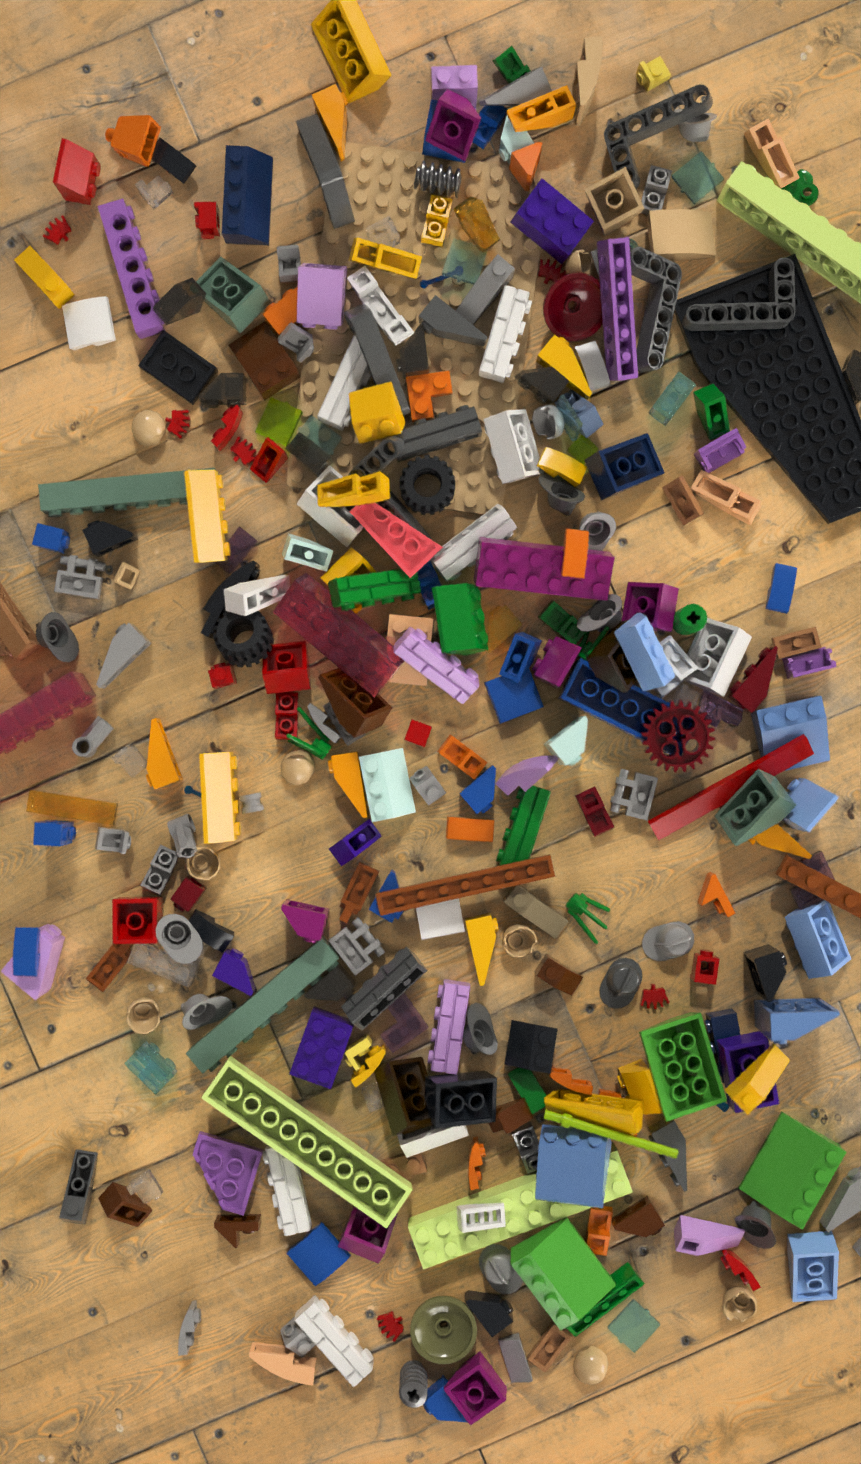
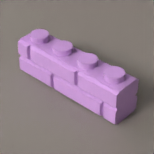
M410 626L394 644L393 653L458 702L464 704L479 687L478 674L471 668H464L456 656L442 653L441 645L426 639L427 635L418 628L415 630Z
M444 979L443 985L439 984L437 998H441L440 1007L436 1006L434 1020H438L437 1028H432L430 1041L434 1042V1048L429 1050L427 1063L431 1064L432 1071L455 1075L458 1072L470 992V983Z

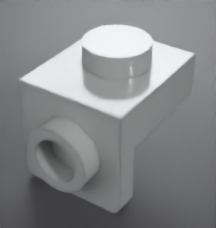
M278 246L280 283L298 281V266L301 265L299 246Z
M292 322L278 336V343L295 352L297 361L300 363L313 353L312 334Z
M427 766L417 770L410 777V781L428 806L446 794Z
M98 827L95 843L96 850L126 854L127 849L131 846V836H129L128 831Z
M294 1318L280 1330L285 1347L300 1357H303L315 1346L313 1341L297 1325Z

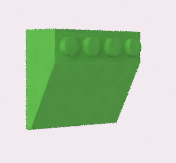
M689 1012L639 1032L666 1122L727 1101L701 1013Z
M781 1111L738 1188L783 1219L803 1230L844 1158L846 1151L838 1143Z
M567 1217L511 1247L512 1267L560 1331L579 1321L616 1286L612 1277Z

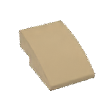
M602 36L584 38L580 60L576 64L573 78L576 126H580L594 96L602 62Z
M689 209L649 211L647 226L651 252L666 259H671L672 262L714 258L716 256L711 212Z

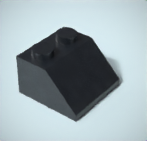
M767 944L745 951L744 955L756 993L767 1002L773 1000L787 973L785 969L787 960L783 952Z
M511 1020L504 1064L551 1074L558 1029Z

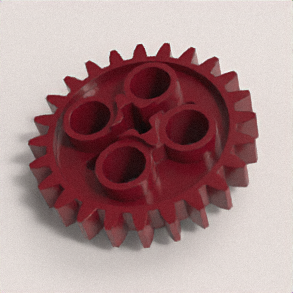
M679 699L677 705L670 700L669 707L661 703L662 710L658 711L656 708H653L654 717L647 715L650 723L642 724L647 728V731L641 732L642 736L647 737V739L641 741L642 745H648L644 752H652L649 760L658 759L656 762L657 767L664 763L665 771H668L670 766H672L674 773H677L678 767H681L683 772H686L688 765L694 770V762L697 761L702 765L701 757L709 758V755L705 752L706 749L714 748L708 744L709 741L715 740V737L709 735V733L715 731L713 727H708L712 720H704L707 712L698 713L700 706L696 705L691 709L692 702L690 701L685 706H683L681 699ZM673 717L677 718L678 731L683 734L680 737L683 755L681 756L679 755L678 742L675 738H672V736L676 735ZM686 717L692 718V726L687 729L682 728V720ZM662 722L670 723V729L666 733L659 731V726ZM691 739L696 740V747L693 750H686V742ZM665 745H674L672 754L666 755L663 753Z

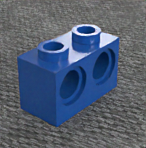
M44 820L35 822L33 845L64 846L71 844L76 837V827H73L74 821Z

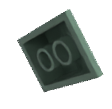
M222 257L191 286V289L240 333L271 303L261 285Z
M757 769L715 814V817L735 846H739L781 822L796 804L775 776Z

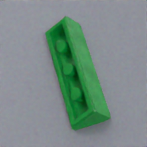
M625 1263L610 1275L616 1286L579 1321L566 1327L574 1337L578 1336L645 1284L630 1263Z

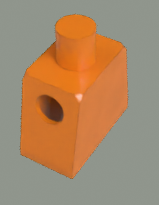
M150 115L120 116L115 129L107 128L105 137L108 142H111V147L121 157L149 167L161 127Z

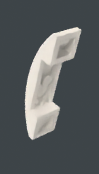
M366 266L347 278L361 302L371 309L377 325L395 346L414 334V331L403 316L398 314L379 288L377 281Z

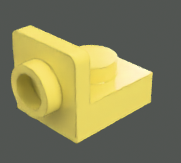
M661 56L647 64L644 61L640 62L636 72L638 83L644 86L647 92L671 77Z
M368 1033L347 1046L344 1052L346 1063L349 1067L353 1066L356 1071L361 1067V1063L356 1055L361 1057L371 1050L372 1039Z

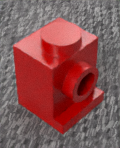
M216 201L194 202V208L198 214L195 215L196 229H199L201 232V238L213 239L214 236H220V210Z
M230 663L215 664L213 667H210L211 670H208L212 688L218 689L237 684L234 667Z
M701 949L700 953H694L690 979L698 983L716 985L720 958L713 955L714 952ZM703 961H706L707 966L706 968L702 969L701 963Z

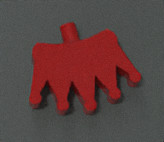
M63 215L61 216L63 222L55 218L57 225L49 222L53 230L45 228L50 235L43 234L45 239L54 242L56 245H59L62 238L68 241L69 238L66 234L72 231Z
M540 259L538 277H544L545 284H548L549 280L554 283L557 279L566 275V270L560 273L562 269L561 264L555 269L556 260L550 266V259H547L543 266V259Z
M172 410V418H165V422L170 423L167 430L180 439L183 437L178 432L187 433L182 427H190L189 423L184 422L191 420L189 416L184 415L186 413L189 414L188 410Z
M238 436L234 445L231 446V452L236 454L233 460L236 462L240 459L243 465H247L255 460L256 456H252L256 453V449L250 451L253 444L250 443L245 446L247 439L239 443L241 438Z
M651 984V989L642 990L640 1005L643 1006V1003L646 1001V1007L649 1009L652 1002L653 1008L656 1010L658 1001L661 1007L664 1006V999L667 1004L670 1001L663 987L656 989L655 984Z
M393 1311L377 1317L378 1321L382 1320L379 1322L378 1327L385 1326L382 1328L381 1333L384 1334L389 1331L386 1338L395 1335L393 1337V1342H395L404 1330V1326L399 1323L403 1318L399 1316L396 1319Z

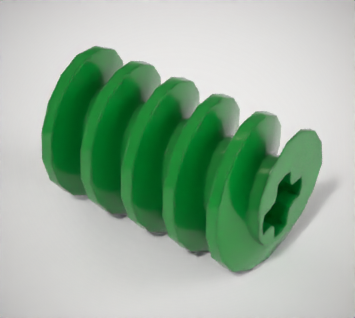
M698 604L686 605L675 612L673 629L678 634L686 636L700 631L707 623L706 611Z

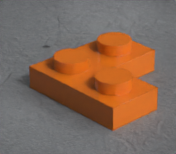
M450 371L406 377L412 422L420 419H434L431 397L452 395Z

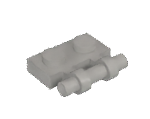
M70 555L69 557L61 556L60 564L67 565V571H57L54 592L100 600L103 578L95 576V572L97 570L105 571L106 563L98 562L97 559L93 558L89 560L80 559L75 555ZM76 568H87L86 574L75 573Z
M621 769L619 777H616L615 783H617L614 796L611 797L610 802H612L610 811L619 813L620 806L623 805L627 806L625 815L648 820L658 778L635 772L634 780L627 779L629 770ZM625 786L632 787L629 800L623 799Z
M359 917L352 921L356 928L354 932L351 933L346 926L328 940L355 976L373 962L368 954L374 951L380 957L385 953L380 946L382 943L378 938L375 939L368 930L369 926L366 923L363 924ZM360 935L369 944L365 948L357 940Z

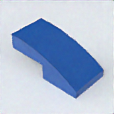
M484 106L479 113L481 120L472 143L484 149L507 116L506 110L508 109L504 106Z
M431 561L427 562L417 572L421 595L428 610L435 607L432 587L442 586Z
M775 563L771 586L767 594L766 609L786 614L789 612L797 567Z
M15 927L13 947L14 976L37 977L40 954L38 953L39 928Z

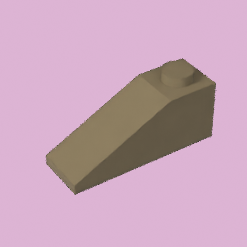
M521 885L512 886L503 898L505 904L555 939L569 922Z

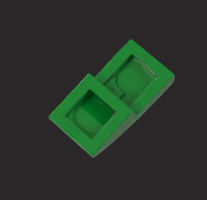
M513 46L508 47L492 60L508 84L531 71L528 65L522 63Z
M553 600L550 601L538 616L540 620L563 639L575 645L586 633L577 628L578 620L573 615H569Z
M516 1067L507 1073L520 1096L525 1098L532 1115L545 1107L544 1098L547 1094L532 1070Z

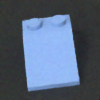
M805 778L794 779L788 785L787 793L796 806L782 821L792 829L810 832L839 797Z
M827 1231L787 1234V1255L792 1302L837 1299L839 1251L832 1231L829 1233Z

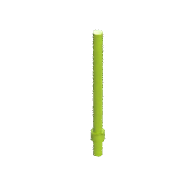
M545 1110L543 1118L560 1123L562 1127L568 1129L573 1127L668 1157L677 1158L678 1149L572 1118L573 1115L567 1113L562 1115Z

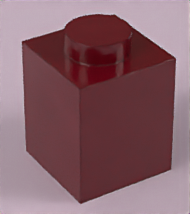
M189 875L183 880L170 900L174 902L173 905L178 910L189 912L196 905L207 887Z

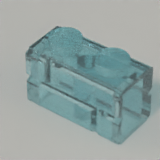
M678 372L648 413L666 426L696 384Z
M145 1041L124 1064L156 1095L177 1073L176 1065L171 1059H165L159 1054L160 1049L151 1042L149 1044Z

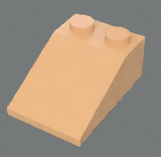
M389 614L383 682L427 686L428 678L393 653V648L396 641L410 626L415 630L417 628L422 630L427 635L426 639L431 642L434 619Z

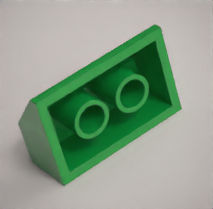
M468 583L432 587L442 653L468 656L488 650V635L485 631V615L482 611L479 587Z

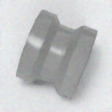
M261 792L239 796L240 801L243 802L242 814L264 810V806L260 802Z

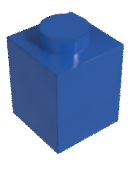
M37 523L32 545L64 554L65 549L70 544L69 532Z

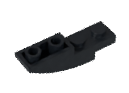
M251 561L240 567L214 591L203 610L210 613V616L201 634L211 639L213 638V634H215L214 626H218L216 621L224 617L223 613H230L225 609L224 589L238 583L257 580L260 574L258 569L260 565L257 562Z

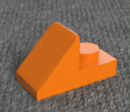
M712 872L707 873L698 904L702 906L715 899L716 901L713 904L719 914L722 913L726 917L736 914L716 874Z

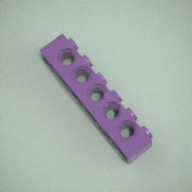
M124 199L99 205V213L135 332L140 339L160 334L163 330L165 331L163 324L167 322L163 311L158 309L157 303H160V298L157 290L152 289L151 282H154L150 268L146 269L145 261H148L146 252L143 247L140 248L138 241L141 240V235L138 227L133 226L132 220L135 219L131 205H126ZM120 224H126L124 229L117 230ZM126 245H132L130 250L123 251ZM132 266H138L135 272H129ZM138 287H145L143 292L136 293ZM151 307V311L148 314H142L144 308Z
M629 237L598 241L597 251L605 360L609 380L620 381L638 378Z

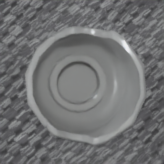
M545 405L534 410L532 420L538 435L548 436L546 437L547 439H554L562 434L565 420L562 412L556 406Z

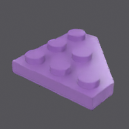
M200 1131L193 1152L196 1162L202 1168L203 1175L211 1190H214L222 1210L244 1216L263 1149Z

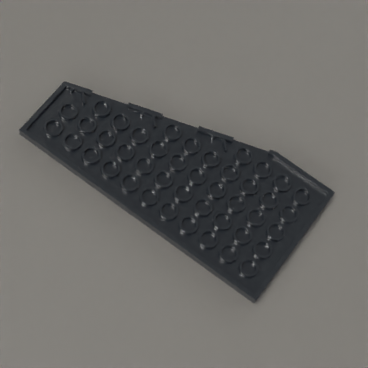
M796 254L785 258H789L794 263L796 312L794 318L786 327L781 329L689 331L682 325V317L688 307L694 304L769 302V271L775 262L678 299L674 314L695 366L710 384H714L725 395V400L729 407L827 524L861 512V419ZM777 268L780 274L785 275V271L782 268ZM778 290L780 296L786 297V293L783 290ZM757 312V313H756V316H757L759 319H761V320H764V319H765V317H764V315H763L762 313H760V312ZM778 312L780 318L787 319L785 313ZM734 313V317L737 320H743L741 314ZM689 314V318L692 321H699L695 314ZM711 314L715 321L721 320L718 314Z

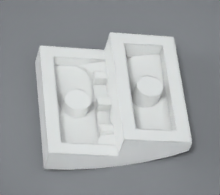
M108 297L84 299L62 305L69 349L78 350L90 345L100 346L116 341Z
M671 635L659 642L675 675L665 686L654 689L661 699L698 670L695 663Z
M459 898L416 908L422 940L465 932Z

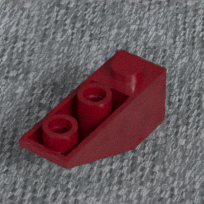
M777 646L765 647L758 655L760 659L755 665L753 663L750 664L743 672L745 674L744 678L741 681L737 680L729 688L731 693L727 697L747 714L753 713L767 697L778 650Z

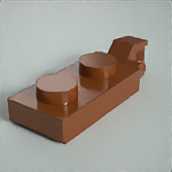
M359 862L340 901L339 907L344 910L339 920L347 923L352 913L357 915L361 911L379 870Z
M113 944L86 977V980L101 992H104L130 960L131 955L134 953L130 948L134 944Z

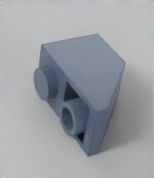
M572 389L564 393L555 402L556 407L562 412L573 428L586 438L604 425L595 405Z

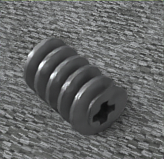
M423 160L416 171L414 189H417L420 183L421 191H425L429 185L430 193H434L435 189L438 188V194L442 195L446 189L448 197H451L455 191V196L458 198L462 178L460 168H457L455 174H452L451 166L444 172L442 164L435 170L433 162L429 168H426V163Z
M408 1361L402 1366L400 1371L399 1396L402 1403L411 1408L420 1407L427 1399L428 1376L420 1361Z

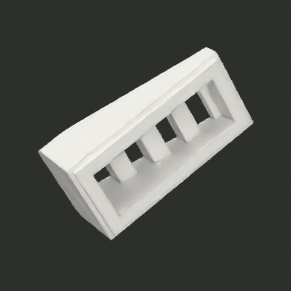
M504 1203L457 1206L458 1229L462 1233L506 1227ZM493 1210H496L497 1221H493ZM487 1211L488 1221L484 1222V1212ZM475 1213H478V1222H475ZM466 1214H469L468 1223H466Z

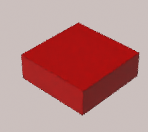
M412 719L404 740L425 747L432 726Z

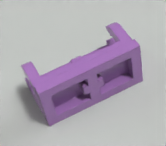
M735 428L698 449L694 456L702 470L710 473L745 453L746 445L738 429Z
M822 647L782 658L787 679L837 667L836 662L830 658L832 650Z

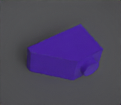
M368 819L331 846L329 850L342 867L376 842L382 835L371 820Z
M234 948L231 950L227 949L212 976L252 996L256 986L248 960L243 957L244 954Z

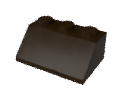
M628 620L620 621L615 628L610 630L586 658L597 678L622 692H628L637 680L614 633Z
M423 1057L388 1061L374 1071L392 1136L411 1133L432 1125L425 1102V1076H428Z

